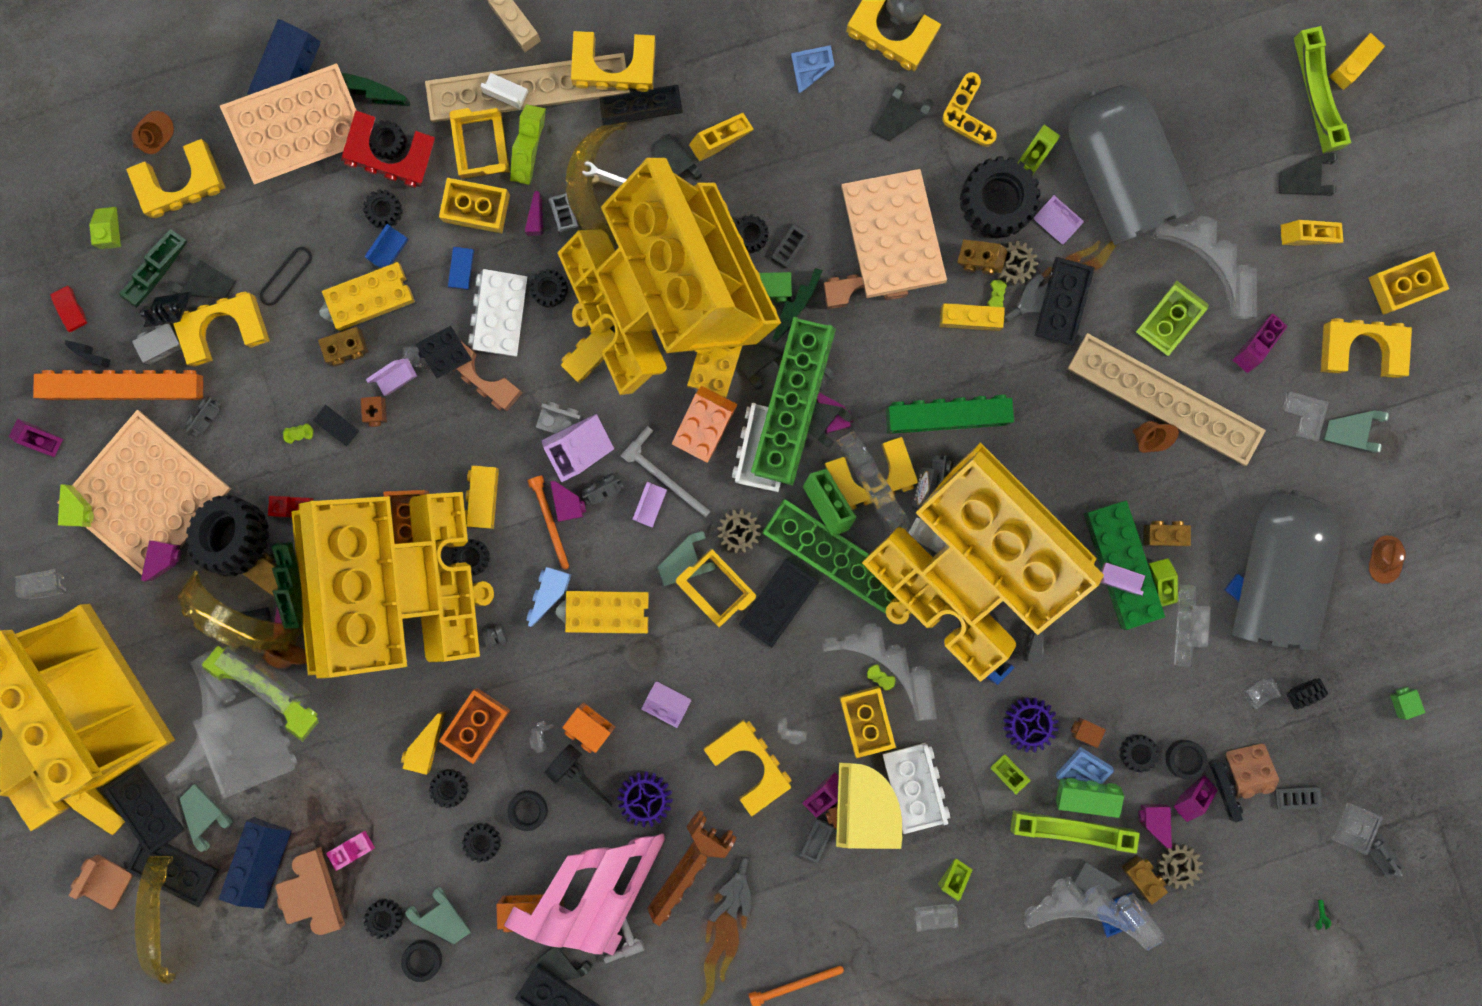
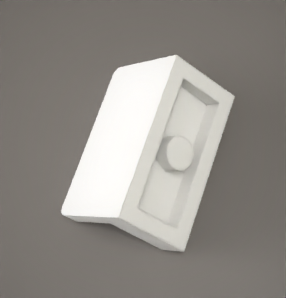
M490 73L486 84L481 83L480 86L484 94L518 109H521L528 94V89L493 73Z

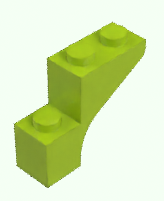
M526 104L520 115L519 134L512 146L510 181L527 185L531 183L538 143L545 123L546 108Z

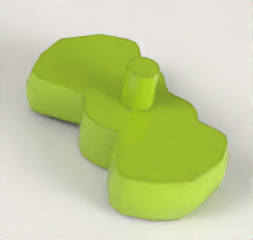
M1000 279L993 280L990 283L993 291L990 294L991 298L987 301V305L990 307H1003V295L1007 285Z
M307 423L297 427L285 428L283 431V439L289 444H292L295 440L300 441L303 438L310 440L313 437V428Z
M878 664L868 668V679L877 682L885 691L894 687L896 682L895 676H887L885 672L880 670Z

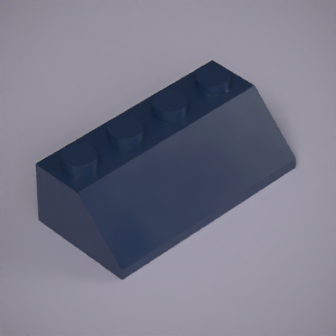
M278 19L247 94L251 95L308 74L321 41L308 32Z
M255 817L247 820L219 900L240 907L264 909L292 830Z

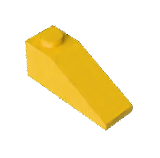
M1369 33L1329 77L1344 90L1369 66L1385 45L1372 33Z
M741 113L699 132L689 146L698 160L702 161L720 152L754 129L744 113Z
M1296 220L1280 225L1282 245L1301 246L1344 243L1342 223Z
M444 712L438 713L408 747L407 751L403 752L401 763L404 764L402 769L426 775L430 773L445 715Z
M96 789L64 799L75 811L111 835H114L125 823L117 809Z

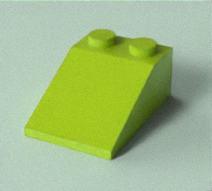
M1176 280L1136 333L1169 356L1206 312L1209 304Z

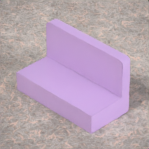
M1055 195L1034 217V220L1061 244H1064L1084 222Z
M407 358L392 361L368 377L366 381L367 383L377 382L383 395L387 396L417 377Z
M647 482L632 520L653 528L667 489Z
M1104 563L1101 571L1104 576L1100 583L1143 596L1144 591H1141L1145 575Z
M655 682L641 710L678 728L691 699L659 682Z

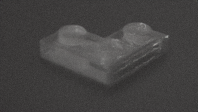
M1293 392L1286 393L1282 412L1301 417L1296 437L1314 442L1319 441L1329 402Z

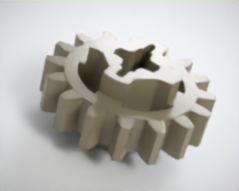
M1016 241L1014 245L1011 242L1007 243L1008 260L1004 263L1002 273L998 277L999 279L1005 277L1006 284L1011 280L1013 286L1016 285L1017 281L1022 285L1025 283V279L1029 281L1032 278L1030 274L1036 273L1033 267L1038 266V262H1034L1037 254H1031L1033 248L1027 249V243H1024L1022 246H1020L1019 241ZM1014 260L1015 262H1021L1018 266L1011 264ZM1029 263L1028 270L1024 274L1023 267Z
M742 509L740 514L733 510L732 516L727 513L725 514L726 521L720 519L723 526L717 527L719 531H722L718 538L724 539L721 543L722 545L728 544V551L733 547L735 548V553L739 549H742L743 553H745V547H749L752 550L753 546L751 543L759 542L755 537L761 536V533L756 532V529L761 526L755 525L754 522H756L757 518L751 519V512L744 515ZM740 518L746 519L751 525L746 526L742 524ZM733 520L734 525L731 530L725 531L727 524ZM736 526H740L741 529H749L742 533V537H738L737 534H729L736 530ZM753 532L751 539L746 543L745 537L747 533ZM733 537L737 539L739 545L731 543L727 538Z
M1174 843L1173 849L1166 848V854L1160 852L1163 858L1162 860H1157L1161 864L1157 871L1163 872L1160 877L1163 880L1166 879L1165 883L1170 886L1173 883L1175 889H1178L1179 885L1186 889V884L1194 886L1193 880H1200L1197 873H1203L1198 868L1203 865V862L1197 860L1200 855L1193 853L1194 849L1192 847L1187 849V845L1181 844L1179 848ZM1181 864L1183 867L1179 869L1177 865Z

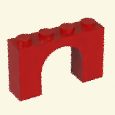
M355 110L341 161H344L346 166L352 168L357 166L365 168V172L373 175L377 173L385 175L384 178L391 181H396L397 179L404 181L406 186L412 188L420 187L435 137L415 131L409 153L402 161L394 164L381 162L372 154L369 147V138L375 117Z

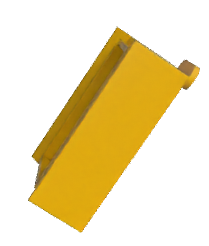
M469 108L452 110L449 116L458 175L464 180L465 178L502 172L510 173L503 119L498 108L471 112ZM493 120L499 164L468 169L462 125Z
M711 548L692 567H688L676 578V584L718 627L725 623L738 609L744 610L756 598V594ZM709 558L743 592L721 616L686 581Z

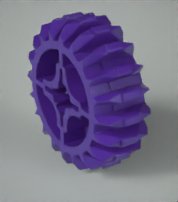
M1025 697V704L1018 699V707L1014 704L1010 705L1013 712L1006 710L1005 713L1010 718H1003V721L1009 723V725L1003 726V730H1010V732L1006 733L1005 737H1013L1010 740V744L1014 745L1017 743L1016 748L1018 750L1024 746V751L1028 752L1031 746L1032 752L1035 753L1037 752V746L1041 750L1045 749L1044 742L1049 746L1051 745V742L1048 740L1049 737L1052 739L1056 738L1055 735L1051 734L1052 731H1058V728L1053 726V724L1058 723V720L1052 719L1056 712H1049L1052 707L1049 704L1044 707V700H1040L1037 704V698L1033 697L1030 703V699ZM1035 708L1034 712H1031L1028 717L1019 715L1026 709ZM1041 712L1043 713L1046 720L1045 729L1042 728L1039 724V719L1041 717L1039 715ZM1022 720L1034 723L1035 726L1039 729H1036L1034 727H1030L1029 729H1027L1029 726H1027V724L1024 723ZM1016 721L1022 725L1021 737L1017 735L1015 730ZM1035 732L1042 734L1036 740L1026 741Z
M645 771L642 778L641 773L637 772L636 780L634 776L630 775L629 780L631 783L628 781L623 782L627 789H619V792L624 795L618 796L617 800L624 802L620 803L618 808H625L621 813L622 816L628 813L627 821L630 822L634 818L635 826H637L639 821H642V827H645L646 821H649V825L652 827L654 825L653 819L657 823H661L659 815L664 818L667 817V813L663 810H671V807L666 803H672L673 799L666 796L671 795L672 791L664 790L669 786L668 783L660 784L663 781V777H660L658 781L655 780L656 773H653L652 777L648 778L649 773ZM644 783L655 786L659 792H649ZM638 785L639 795L629 800L630 790ZM643 793L651 798L648 800V805L640 801ZM662 798L661 807L652 814L651 803ZM631 806L642 807L646 815L638 814Z

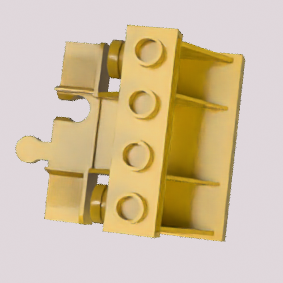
M646 158L601 206L619 248L616 251L609 236L603 230H578L557 252L579 301L572 311L574 323L578 327H590L592 331L597 333H606L613 325L615 326L614 339L601 353L620 395L632 394L651 376L663 374L666 371V363L651 332L656 329L666 353L694 350L699 354L707 355L715 350V348L757 344L781 324L776 308L766 292L759 272L750 258L743 238L733 222L727 204L723 200L716 183H697L695 186L691 185L673 173L667 158Z
M981 442L953 467L916 512L946 545L932 557L904 528L897 527L862 562L896 597L886 607V616L891 622L904 624L913 614L926 628H933L942 619L944 614H951L959 619L961 627L954 629L944 639L945 647L980 682L1007 661L1016 647L1013 637L989 614L990 611L1004 601L1039 635L1098 587L1104 576L1094 565L1097 558Z
M463 492L425 494L410 499L409 507L413 543L394 544L390 496L310 501L299 504V510L292 511L295 552L302 590V621L308 675H316V678H332L407 667L402 619L421 617L425 658L428 662H445L480 657L475 606H486L492 602L494 598L493 587L484 581L472 583L471 566L466 562L446 566L441 559L443 546L460 547L468 542Z
M80 604L55 620L16 634L12 629L0 630V727L2 729V739L0 741V796L10 798L30 831L40 828L71 808L64 799L107 785L135 765L143 762L175 741L90 604Z

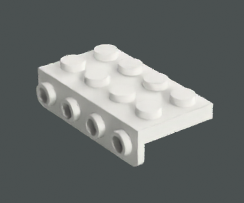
M483 269L481 274H477L476 286H479L478 294H474L473 306H476L475 314L471 315L470 325L473 326V334H469L468 346H471L472 351L517 356L527 276Z
M752 403L751 407L747 406L745 418L748 419L747 427L743 426L740 438H743L744 442L743 446H738L736 458H740L739 465L734 466L732 478H736L735 483L779 492L781 482L754 476L751 473L769 408Z
M921 743L883 753L882 756L888 779L900 805L903 834L941 824L947 825L950 813L948 807H944L942 802L945 794L942 786L939 787L937 779L940 776L937 766L933 767L931 760L935 758L932 747H928L926 743Z

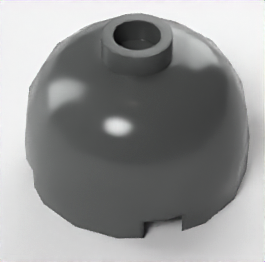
M916 0L886 1L887 11L892 15L890 20L899 26L901 23L906 25L915 24L927 10L926 7Z

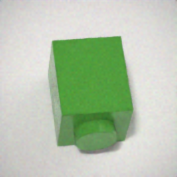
M1408 686L1396 689V693L1390 695L1398 718L1407 720L1425 713L1416 689H1410Z

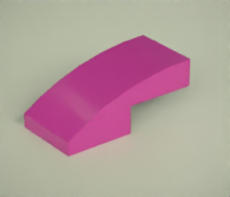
M363 831L327 852L326 855L337 871L370 852L375 847L366 831Z

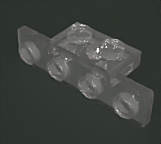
M1179 585L1174 660L1176 666L1192 667L1193 647H1208L1210 607L1196 606V585Z

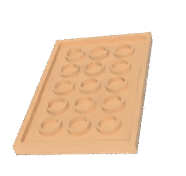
M338 64L220 105L254 184L343 152L356 110Z
M920 169L841 185L866 298L947 282Z

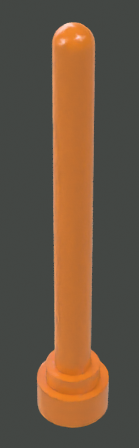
M543 475L527 480L529 488L536 492L561 568L566 570L569 568V563L543 491V483L545 481Z
M837 966L764 993L754 991L748 993L752 1006H761L764 1004V1001L840 975L844 972V968Z

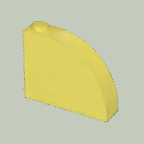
M839 763L836 847L901 849V810L897 796L889 782L879 772L868 766L854 763Z

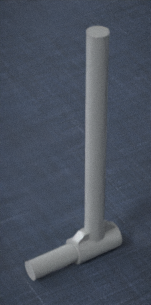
M646 426L636 440L632 441L625 449L621 457L628 463L637 461L706 518L710 511L641 455V445L653 432L650 427Z
M626 918L621 926L626 942L622 949L615 951L613 956L610 954L603 956L606 964L645 950L642 940L633 937Z

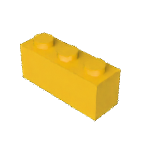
M944 303L941 306L939 327L1000 331L1004 326L1005 308Z
M611 329L606 333H597L590 330L592 334L587 339L582 338L576 344L577 349L573 353L568 352L561 361L563 363L561 366L579 384L604 360L601 351L612 342L615 336Z
M472 466L471 470H468L467 481L470 482V490L466 491L465 498L466 502H468V510H465L466 527L494 529L498 468Z

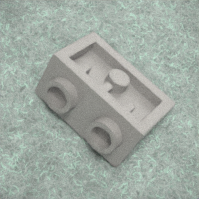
M548 401L547 405L543 403L541 405L542 410L536 428L555 434L580 422L582 416L578 415L579 411L567 408L565 411L559 409L560 405Z

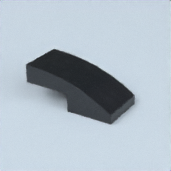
M65 340V345L81 358L109 368L111 360L92 355L93 347Z
M326 404L313 419L315 423L346 447L359 432V429Z

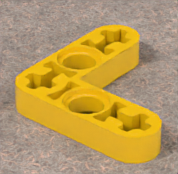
M971 72L966 74L943 114L942 121L947 127L979 145L989 147L996 140L995 130L965 113L981 84L979 75ZM972 78L975 80V85H972L969 92H967L965 89L968 81ZM964 95L967 103L964 105L958 104L956 97ZM954 113L955 119H953L951 122L948 120V115ZM961 117H962V118H964V120L961 122V125H960V127H959V126H957L958 123H959L957 120L960 121V119H961ZM966 122L973 123L975 126L974 131L967 132L964 129V124ZM978 128H982L978 136H975V134L978 131ZM988 132L990 133L991 139L985 141L983 140L984 136L982 134L985 135Z

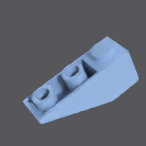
M546 567L545 571H541L539 576V582H541L540 589L535 590L532 600L535 602L533 609L529 610L526 619L529 621L528 626H534L566 594L572 574Z

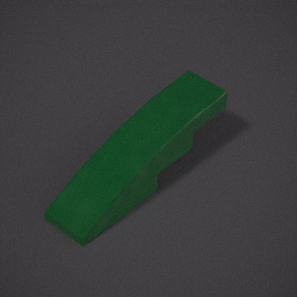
M341 73L348 91L351 94L366 95V99L371 104L410 107V101L406 96L385 85L367 78Z
M170 229L143 257L144 262L131 275L132 280L119 293L120 297L137 308L166 274L186 245L187 240Z
M815 268L809 286L800 284L794 303L785 302L780 316L781 324L776 328L773 342H777L791 328L793 317L798 318L815 291L823 270Z
M276 543L271 546L277 566L273 567L272 571L278 588L272 592L284 629L301 628L303 613L302 590L293 543Z

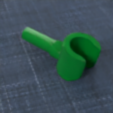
M1318 900L1320 919L1316 921L1315 927L1317 930L1322 929V923H1324L1325 930H1327L1331 926V920L1326 917L1324 901Z

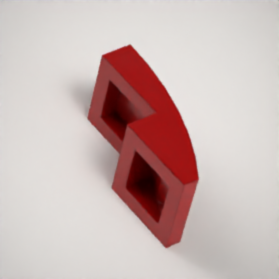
M67 285L50 294L53 304L68 332H72L88 323L82 307L76 301L72 288Z
M269 496L268 516L292 517V511L299 510V504L314 501V498Z

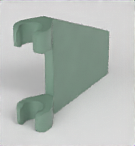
M1374 410L1329 420L1324 441L1372 453L1380 452L1381 444L1367 442L1372 419L1385 422L1389 418V413Z
M704 531L689 535L658 566L664 586L676 583V578L698 561L693 543L706 538ZM710 562L701 565L689 578L715 570V563Z
M193 784L180 798L195 847L199 852L208 850L210 843L202 838L201 835L215 820H217L222 828L230 827L233 824V820L223 813L196 784Z
M441 887L436 888L432 894L439 903L438 906L420 917L414 906L409 907L405 913L412 923L452 944L457 943L471 933V930L450 903Z

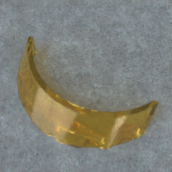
M627 122L601 126L589 133L574 150L566 171V195L569 206L577 221L586 230H603L609 236L612 245L618 244L595 199L592 176H584L582 171L589 172L591 170V167L585 166L584 163L589 161L594 164L596 155L604 141L615 130H625Z
M195 570L178 595L177 600L181 604V612L185 618L190 617L194 621V627L209 637H213L217 641L232 647L246 646L250 647L252 652L259 653L265 650H278L279 653L287 652L296 644L302 627L284 629L283 623L256 619L229 608L214 598L204 588L199 579L198 572Z
M151 856L144 866L137 893L135 908L136 950L144 973L160 983L170 984L176 978V974H169L168 968L161 965L160 890L165 883L167 867L173 861V856Z

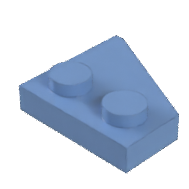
M831 45L791 53L798 93L803 92L835 66Z
M1080 747L1056 772V777L1059 780L1066 777L1083 782L1095 781L1103 784L1114 770L1111 765Z

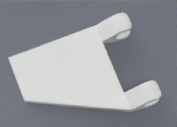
M589 161L584 163L585 166H590L591 169L587 172L582 171L583 175L587 177L594 176L592 180L585 179L588 184L601 182L620 187L626 181L624 178L597 169Z

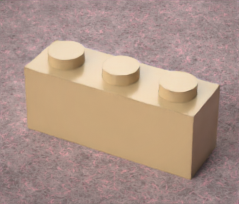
M487 0L491 9L524 53L541 41L536 30L513 0Z

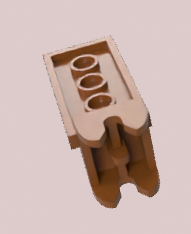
M700 810L686 826L694 840L647 907L653 923L661 926L663 922L669 919L674 905L680 903L683 892L693 884L697 872L705 867L707 856L725 858L736 841V836L732 835L733 831L727 830L721 839L715 836L716 829L711 828L709 832L705 830L703 826L707 817Z

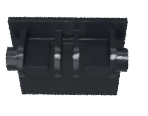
M191 292L156 297L152 306H144L140 309V316L146 319L144 328L180 322Z
M452 326L415 344L419 349V357L425 359L436 379L472 361Z

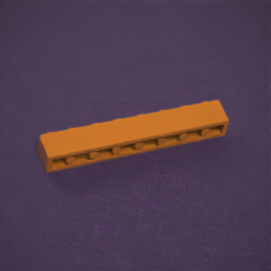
M42 370V374H34L33 398L40 400H202L203 376L196 374L195 370H183V374H176L174 370H163V374H156L154 370H143V374H136L134 370H123V374H115L114 370H102V374H95L93 370H82V374H75L73 370H62V374H55L53 370Z

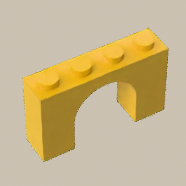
M862 0L847 25L846 32H848V35L855 40H862L872 50H879L887 59L898 61L904 69L915 71L939 32L941 24L924 14L914 32L908 38L901 41H892L885 38L879 32L876 24V19L887 0Z
M573 32L571 81L577 88L586 89L588 86H594L600 90H606L608 87H613L620 91H627L628 88L636 89L640 92H647L648 89L653 90L655 35L634 34V52L631 64L622 72L607 73L601 70L594 61L596 41L594 32Z
M200 139L183 146L191 167V178L188 184L180 191H163L153 167L145 161L126 169L145 215L150 218H159L164 215V212L179 210L184 204L199 202L202 200V197L217 195L220 193V190L225 189L209 145L204 140Z
M240 292L232 299L223 298L217 300L214 305H202L193 312L184 311L181 321L173 324L187 365L196 367L213 361L206 341V330L210 322L219 316L228 315L236 320L244 344L250 348L270 341L254 295Z
M1339 318L1331 319L1330 322L1324 324L1321 372L1340 374L1347 372L1351 343L1358 335H1365L1373 338L1381 348V377L1403 378L1409 376L1412 327H1404L1403 323H1393L1391 326L1384 325V322L1364 324L1363 320H1352L1351 323L1344 322V319Z
M902 437L881 444L888 463L889 474L885 483L877 489H864L858 486L851 477L845 457L824 464L825 469L827 468L852 510L857 509L856 504L864 502V505L876 502V497L883 495V498L886 499L894 496V491L902 489L903 492L915 489L914 484H917L918 481Z
M743 719L705 746L704 751L715 766L738 751H751L760 757L764 764V775L761 781L740 796L741 803L752 817L791 789L790 782L792 780L786 771L781 772L778 768L780 763L774 754L771 756L766 751L768 746L762 738L758 739L754 734L756 729L750 721L746 723Z

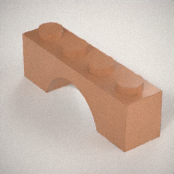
M859 274L849 275L844 280H839L838 277L827 279V282H824L823 289L827 310L847 307L850 296L858 289L864 288L862 277H859ZM908 290L883 296L886 300L905 298L908 295Z
M461 341L472 361L457 368L462 373L460 378L469 385L471 382L477 386L476 391L484 398L488 395L493 399L491 404L498 410L503 408L508 411L521 396L522 392L506 378L495 382L482 380L475 370L477 354Z

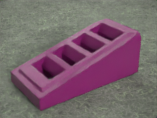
M534 191L525 226L527 236L543 234L542 195L539 191Z

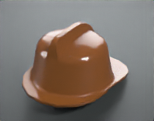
M151 111L132 131L133 147L139 148L147 154H155L160 151L173 135L174 127L170 117L161 111Z
M1147 421L1140 427L1133 429L1135 440L1139 444L1138 449L1142 453L1166 450L1175 443L1179 434L1178 428L1175 425H1160L1154 421Z
M1383 536L1374 543L1369 562V572L1371 577L1381 584L1394 582L1401 573L1403 562L1406 558V551L1398 538Z
M273 637L263 639L262 646L265 651L262 659L270 666L285 669L292 664L307 663L306 651L281 639L275 640Z

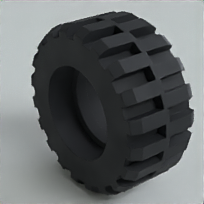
M997 156L995 160H992V158L986 159L984 163H979L975 166L962 186L963 189L960 193L962 203L960 207L961 211L965 212L963 217L966 222L970 221L972 223L971 228L981 230L980 234L984 236L990 234L991 238H997L998 236L1005 238L1011 234L1015 235L1032 220L1039 207L1040 201L1038 198L1041 196L1040 189H1037L1039 182L1037 178L1033 179L1032 175L1034 172L1031 169L1026 170L1024 168L1025 164L1021 161L1019 164L1015 163V158L1008 157L1007 160H1004L1003 156ZM1003 181L1011 185L1018 196L1016 209L1007 215L991 212L984 205L981 197L982 190L987 183Z
M219 495L213 497L212 501L208 500L203 503L204 506L202 508L199 507L195 511L196 515L191 517L189 521L191 522L190 527H187L186 534H188L186 545L189 546L187 550L193 562L205 570L225 577H234L247 572L248 568L252 569L256 565L255 562L262 558V552L264 549L266 550L268 545L266 540L269 539V532L267 531L269 526L267 520H265L264 513L257 506L231 495ZM235 521L234 537L230 544L221 550V536L226 527Z

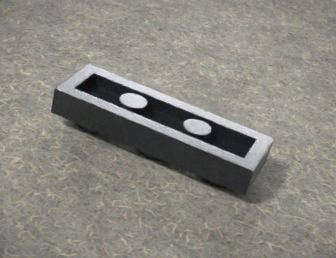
M1217 759L1208 762L1229 820L1235 823L1242 821L1241 814L1243 809L1241 804L1236 802L1234 796L1236 790L1232 782L1229 783L1227 777L1229 771L1226 764Z

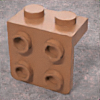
M1264 744L1231 750L1226 753V760L1236 782V799L1241 797L1244 799L1251 798L1255 794L1262 792L1263 794H1269L1276 789L1279 777Z
M96 855L86 859L80 868L82 872L72 882L70 886L72 890L69 896L74 899L86 896L112 910L116 908L133 875L110 860Z

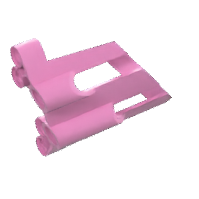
M664 834L639 837L631 840L628 845L620 847L594 848L583 851L580 854L568 855L532 915L514 906L504 926L527 939L544 945L579 949L599 955L605 952L613 956L622 939L618 932L665 841ZM634 856H642L624 894H616L613 889L628 859ZM585 868H597L578 906L573 911L560 906L559 903L575 872Z

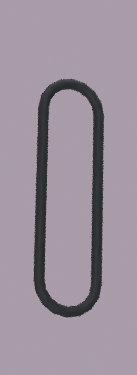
M305 247L296 248L260 292V299L264 304H276L295 282L312 259L309 249ZM305 250L309 255L308 261L275 301L271 303L266 302L263 298L264 291L296 252Z

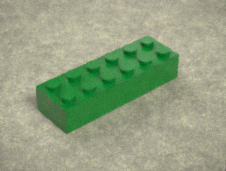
M995 395L991 399H986V396H977L971 399V401H966L965 397L953 398L950 402H945V399H935L928 404H925V400L912 401L910 405H904V402H893L885 410L887 434L998 427L1014 423L1012 398H1007L1006 395Z
M1127 500L1083 513L1101 570L1104 563H1109L1145 575L1141 591H1144L1143 596L1107 585L1120 628L1128 630L1165 618Z

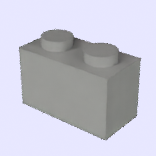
M173 324L155 326V330L143 332L137 336V339L132 341L143 363L152 365L182 349Z

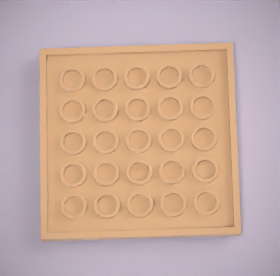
M139 410L130 417L72 485L92 506L94 519L91 527L86 528L141 575L149 540L181 545V548L185 544L186 538H188V534H186L187 527H190L191 522L189 521L191 517L196 515L195 511L199 507L202 508L204 506L203 503L206 501H212L213 497L219 495H226L231 490L226 483Z

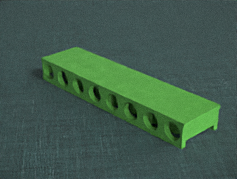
M793 317L751 473L754 476L793 486L836 328L833 326Z
M786 499L782 501L762 534L886 614V607L896 597L862 564L869 554L839 534L831 536L824 524Z

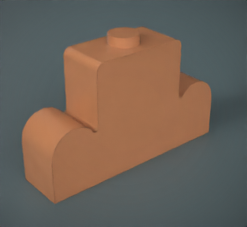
M318 847L303 852L295 857L292 862V869L298 876L283 880L276 885L278 907L283 911L287 924L312 917L310 927L315 934L324 935L339 930L345 925L322 848Z

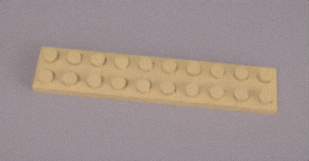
M624 53L594 58L596 65L604 72L619 73L626 69ZM572 60L425 81L432 123L450 120L449 113L452 110L469 108L471 112L498 108L503 113L523 110L526 104L545 107L594 100L600 97L628 94L630 89L620 91L616 88L608 87L606 90H600L594 86H588L586 89L577 88L571 81ZM490 73H493L528 89V94L521 109H518L484 94L480 88L481 83L486 84Z
M1088 333L1085 335L1067 370L1162 422L1175 425L1179 431L1243 466H1247L1266 431Z

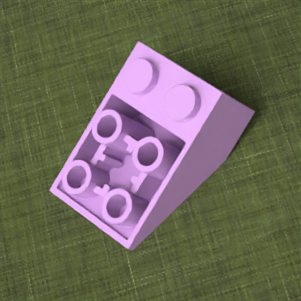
M597 414L542 440L543 448L561 482L581 473L614 450Z

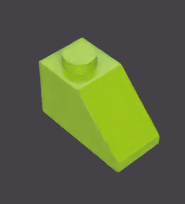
M1044 124L1017 164L1021 161L1025 164L1024 168L1026 170L1031 169L1035 173L1060 135Z
M117 207L95 209L89 224L91 245L99 249L121 247Z
M60 484L58 525L91 527L94 519L92 506L74 486Z
M1169 558L1149 563V569L1162 607L1177 603L1178 574Z

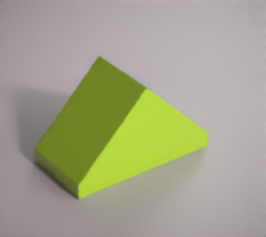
M1005 754L990 767L1014 794L1021 791L1031 781Z
M955 858L938 882L939 887L959 901L972 873V869Z

